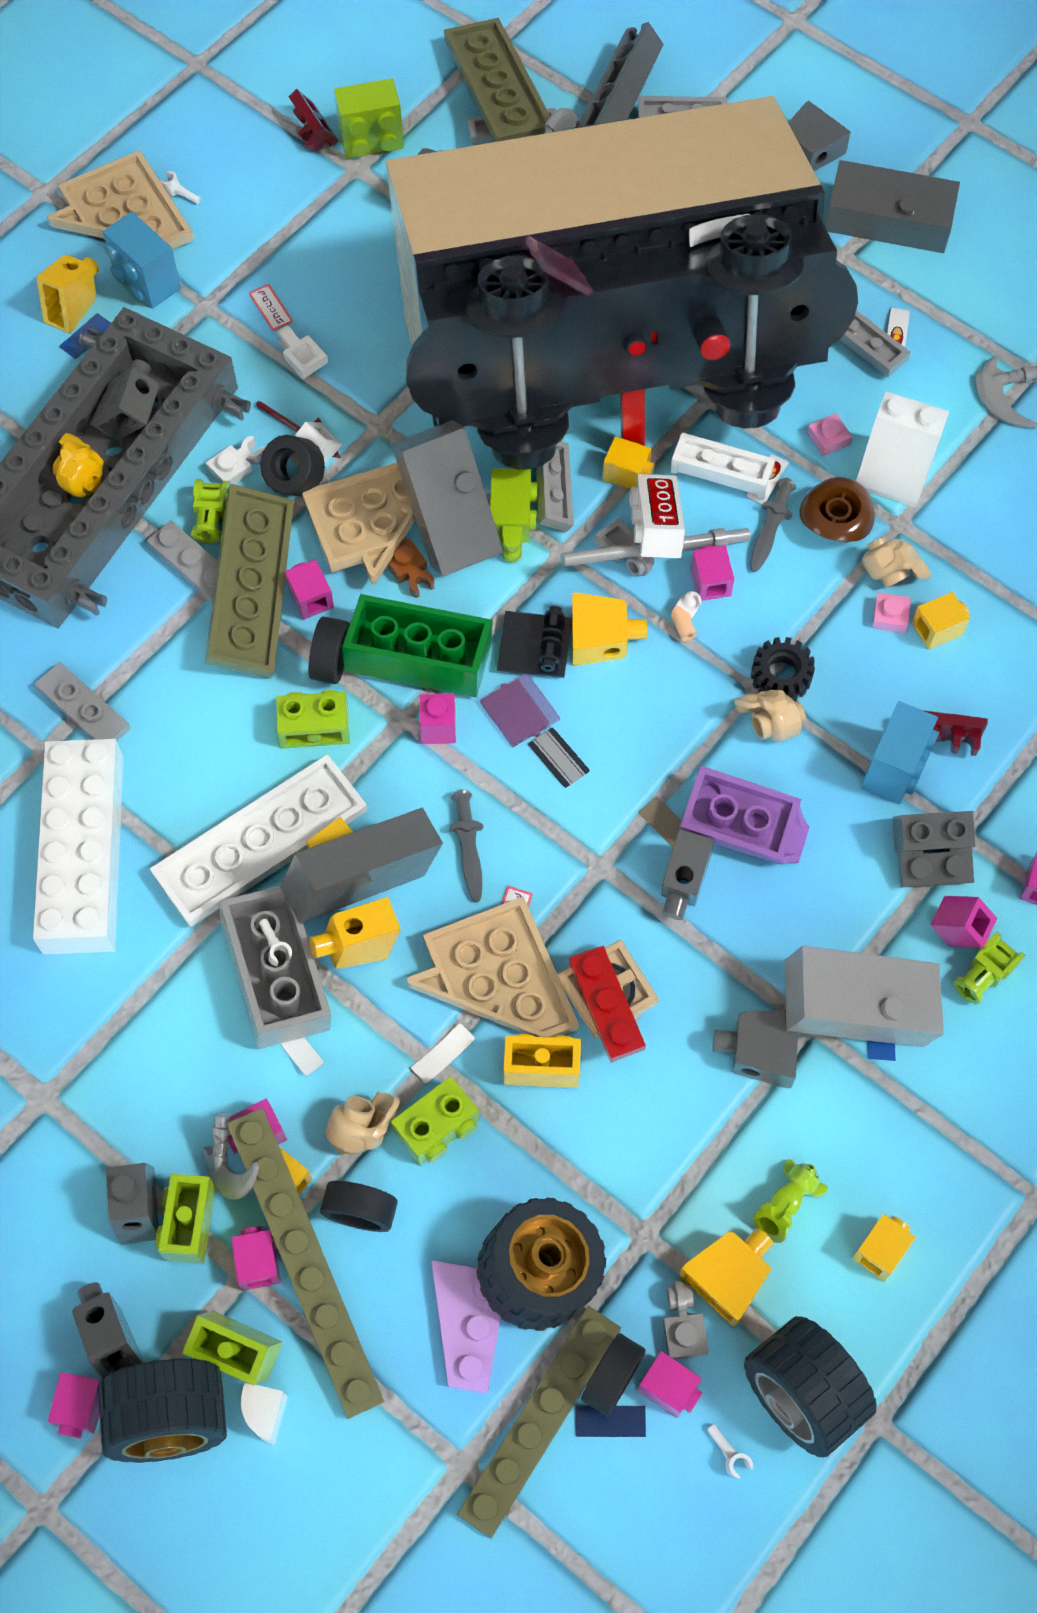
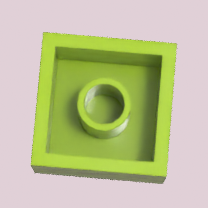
M393 78L334 88L339 135L346 159L404 149L401 104Z

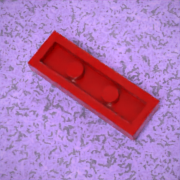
M604 945L570 957L569 965L610 1063L644 1051L646 1044Z

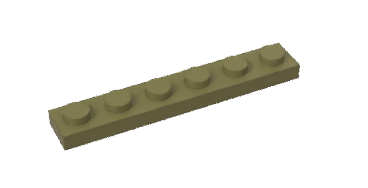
M587 1306L457 1516L490 1539L493 1538L585 1389L608 1347L620 1332L621 1327L592 1307Z

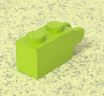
M492 468L490 510L500 542L503 544V558L508 563H516V561L521 559L522 544L529 543L530 530H536L537 510H530V502H537V482H531V469Z

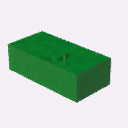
M360 594L342 647L344 671L477 698L492 646L493 620Z

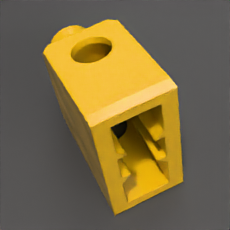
M63 255L36 277L45 324L71 334L96 299L94 276L99 272V266L92 258L85 257L83 260H79L70 255Z
M572 593V666L623 659L627 655L628 639H647V619H627V602L625 600Z
M385 897L332 915L325 933L309 937V948L312 956L319 958L330 955L334 967L338 969L388 959L401 930L389 898Z
M756 1228L745 1241L740 1239L734 1232L729 1231L682 1267L679 1276L687 1284L690 1283L692 1289L734 1328L772 1269L761 1257L774 1243L759 1228Z

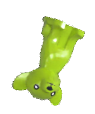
M787 1160L783 1166V1172L788 1179V1184L779 1188L771 1200L764 1202L753 1215L755 1227L764 1231L774 1243H782L787 1238L786 1235L792 1227L791 1218L799 1210L804 1195L820 1197L828 1190L827 1185L819 1182V1175L812 1164L801 1163L796 1165L793 1160Z

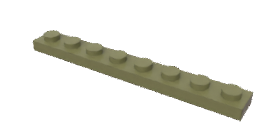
M258 1109L228 1122V1128L246 1171L251 1167L252 1163L257 1162L259 1164V1171L252 1187L347 1419L384 1403L380 1389L264 1109Z

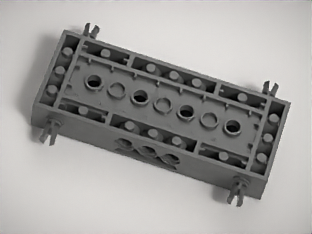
M125 307L122 308L103 333L89 325L86 326L88 334L80 333L79 343L91 349L0 462V599L58 629L76 605L92 612L96 616L100 615L97 605L106 607L107 597L89 589L98 575L219 413L223 410L239 420H244L243 412L249 413L251 408L250 401L234 395L238 386L230 356ZM134 360H142L151 366L148 377L155 380L159 385L155 398L157 405L152 407L148 422L144 427L116 441L90 425L110 381L129 369ZM66 433H71L79 437L85 444L90 445V448L96 451L104 461L99 488L90 496L85 497L82 502H77L76 504L69 502L73 495L64 491L58 485L56 476L53 474V464L60 455L62 447L59 440ZM113 447L122 449L117 455L110 456L106 454ZM38 543L49 544L44 551H32L33 547Z

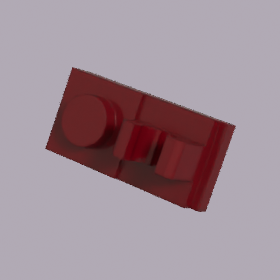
M295 89L288 97L295 106L292 110L293 113L305 124L298 132L299 137L304 141L309 140L305 146L312 152H316L325 142L329 146L332 144L336 145L339 140L313 101L301 91Z
M925 711L938 717L933 730L939 732L936 742L951 741L950 751L954 754L958 753L960 743H968L971 747V756L978 754L981 748V737L988 725V718Z

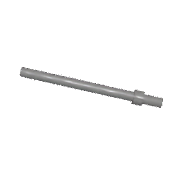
M724 528L711 529L706 534L684 536L682 550L701 548L708 545L715 547L727 546V544L750 541V530L743 528L726 531ZM632 543L561 553L560 560L564 567L641 556L640 544Z

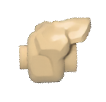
M884 535L867 544L869 551L862 557V563L870 578L873 580L881 579L885 588L908 577V569L916 578L929 579L932 577L927 564L920 558L918 551L907 541H901L897 538L887 541Z
M783 690L761 691L734 699L735 707L739 713L752 712V726L760 740L770 738L774 742H783L798 736L802 730V721L806 718L804 708L799 701L794 702Z
M377 1092L373 1100H367L359 1096L348 1097L345 1103L337 1105L332 1110L325 1126V1136L333 1148L344 1155L359 1154L368 1149H376L383 1141L388 1125L395 1116L400 1100L397 1096Z

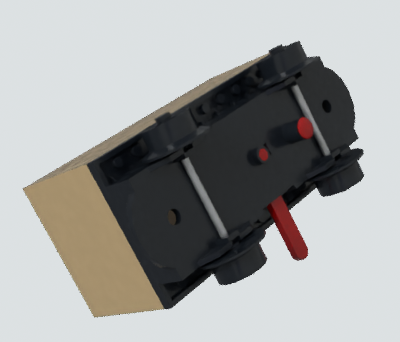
M774 96L386 160L405 324L412 345L406 362V382L411 397L424 412L431 415L434 427L452 420L462 426L471 425L476 427L483 443L492 448V454L495 459L506 467L523 470L533 469L546 464L555 455L557 444L563 440L569 429L567 412L572 407L598 403L603 396L619 393L621 438L645 446V389L669 385L670 389L693 385L704 386L705 394L715 404L717 415L722 421L731 426L747 429L768 425L777 418L781 405L787 402L794 392L796 385L793 371L798 366L828 361L829 347L843 337L854 320L858 306L857 285L847 267L836 260L837 249L823 224L825 191ZM750 214L735 218L727 223L721 232V237L690 247V228L720 218Z

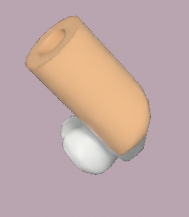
M693 591L682 595L671 612L674 625L681 640L684 642L692 640L697 635L691 620L701 605L702 600L700 595Z

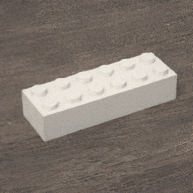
M116 739L45 742L33 940L43 955L115 952L123 755Z

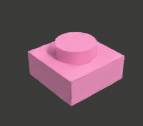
M837 413L808 425L807 433L822 456L851 444L852 435Z
M877 593L872 628L906 633L911 598Z

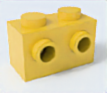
M530 1034L505 1036L504 1085L579 1088L581 1039L564 1035L553 1037H535Z

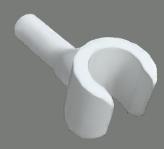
M166 172L169 182L160 180L170 197L179 194L196 204L200 203L201 197L181 186L175 172Z
M262 919L259 924L270 946L269 962L273 966H278L277 958L274 956V952L277 950L285 952L287 959L290 961L292 956L290 945L286 942H279L268 920Z
M715 1424L707 1429L726 1458L725 1469L730 1476L740 1479V1476L733 1468L734 1461L737 1458H741L749 1470L753 1469L751 1458L746 1454L737 1453Z

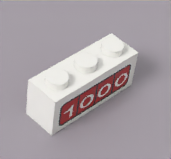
M637 474L636 487L630 488L629 505L632 507L631 521L632 525H634V543L640 544L641 557L681 558L685 526L677 476Z

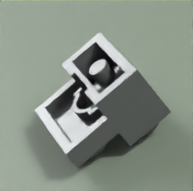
M973 811L910 814L892 817L895 852H898L900 887L974 883L972 847L976 846ZM947 849V852L923 854V850Z

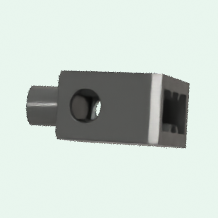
M809 100L788 122L813 171L846 154L851 131Z
M134 360L129 369L110 381L90 425L114 440L119 441L147 424L159 388L158 383L148 377L151 371V366L142 360Z
M679 829L662 883L661 896L667 898L662 911L663 915L675 920H683L687 904L696 906L712 856L714 839ZM685 879L689 881V883L681 884L678 882V880Z
M786 1010L739 1013L735 1031L714 1030L712 1051L734 1054L733 1073L780 1087L792 1088L796 1079L798 1032L786 1031Z
M147 1163L106 1168L109 1222L120 1244L126 1245L156 1240L159 1222L155 1168ZM129 1222L141 1223L137 1226H128Z
M97 1282L89 1283L80 1288L77 1294L81 1305L76 1306L72 1310V1314L89 1362L102 1378H105L108 1374L124 1367L144 1363L124 1313L109 1292L103 1293L100 1283Z

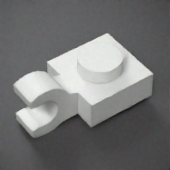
M288 325L277 331L279 337L282 338L278 341V344L284 350L283 357L285 361L302 379H305L328 363L327 355L309 335L300 340Z

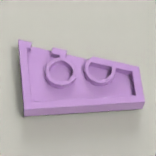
M431 1260L448 1387L488 1395L501 1316L492 1311L488 1306L489 1303L486 1298L482 1296L480 1283L477 1280L476 1270L478 1268Z

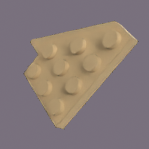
M140 150L59 184L60 194L68 207L47 215L51 227L104 238L102 231L133 211L167 242L172 249L194 240L193 231Z
M397 462L322 484L302 493L303 501L331 573L363 563L371 585L377 583L393 557L394 551L399 547L416 520Z
M524 896L423 934V940L434 968L408 977L407 983L409 988L520 1033L530 1034L535 1037L565 1035L579 1029L577 1018L564 988L557 979V972Z

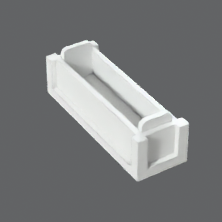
M682 432L672 457L671 473H684L757 494V498L764 499L769 478L773 474L775 459Z

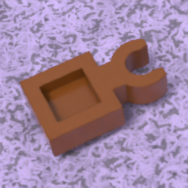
M409 538L401 542L394 551V555L387 567L399 584L408 580L410 593L415 598H418L420 592L417 584L426 583L432 590L434 589V578L429 572L424 571L428 569L427 561L412 540Z

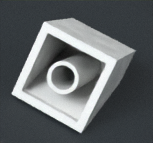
M886 391L872 428L856 482L860 483L868 493L916 508L950 411Z

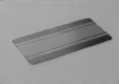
M554 728L548 729L528 744L565 788L590 771Z

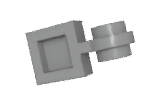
M617 519L597 532L593 543L599 548L634 543V532L620 519ZM629 557L626 561L627 569L634 576L647 575L651 572L654 565L653 557Z
M682 1280L674 1281V1285L667 1286V1299L669 1309H677L678 1316L663 1319L668 1356L674 1360L708 1356L709 1350L703 1313L687 1315V1308L694 1307L691 1284H683Z

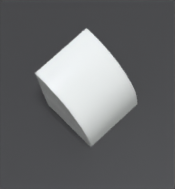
M305 422L295 435L310 439L319 446L325 463L342 445L321 422ZM293 453L289 458L299 467L298 457L296 453Z
M245 1382L241 1394L243 1417L250 1429L259 1438L275 1445L288 1397L284 1391L259 1385L253 1386Z

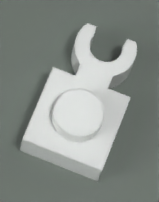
M253 436L247 437L243 440L240 449L236 450L230 445L207 461V470L221 484L223 481H230L231 484L236 485L253 472L251 463H260L262 452L265 448L262 446L256 451H250L256 446V442Z

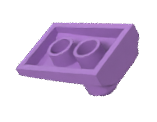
M700 765L679 829L714 839V844L771 862L784 864L799 863L809 831V825L801 811L800 803L802 799Z

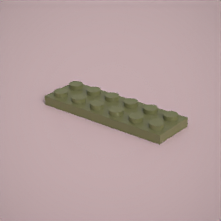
M499 17L445 29L444 40L494 142L545 134L546 130L544 127L550 115Z
M230 484L226 496L204 664L270 679L273 676L294 500Z

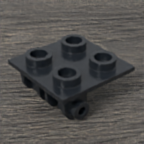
M550 606L545 615L505 611L497 671L564 678L572 618L565 617L562 608L559 606Z

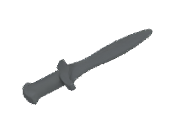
M789 478L779 479L777 481L778 491L774 501H766L761 505L763 509L767 510L764 527L754 546L751 561L753 572H757L769 556L777 528L784 518L790 520L792 517V513L785 506L790 493L796 489V485Z
M461 789L454 792L451 796V799L456 803L458 822L452 824L449 831L457 832L460 838L465 881L473 901L477 903L482 895V870L476 848V834L484 826L482 823L472 820L470 808L472 793Z

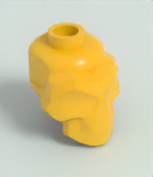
M66 433L59 440L62 447L60 455L54 461L53 474L56 476L58 485L64 491L75 497H88L101 484L104 461L96 451L90 448V445L85 444L79 437Z

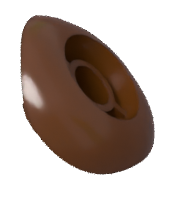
M844 477L829 478L814 486L803 498L799 509L800 519L808 529L821 537L834 541L853 542L862 540L871 532L875 521L874 506L867 490L860 483Z

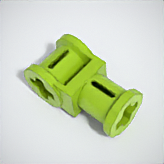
M202 479L195 480L193 509L197 521L196 526L192 527L191 536L200 543L214 544L220 541L219 523L224 519L226 496L231 484L230 481H223L220 484L203 483Z
M998 931L986 942L984 948L978 951L970 964L971 969L963 977H957L953 981L958 994L966 1001L975 1005L983 1000L982 994L991 985L995 988L1026 957L1023 952L1017 953L1001 939L1002 935Z

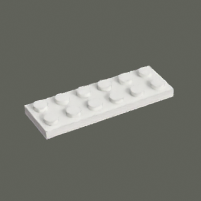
M327 754L150 868V871L189 927H192L218 910L221 900L241 895L290 863L295 853L308 849L307 840L337 818L341 817L346 824H349L366 813L368 807Z

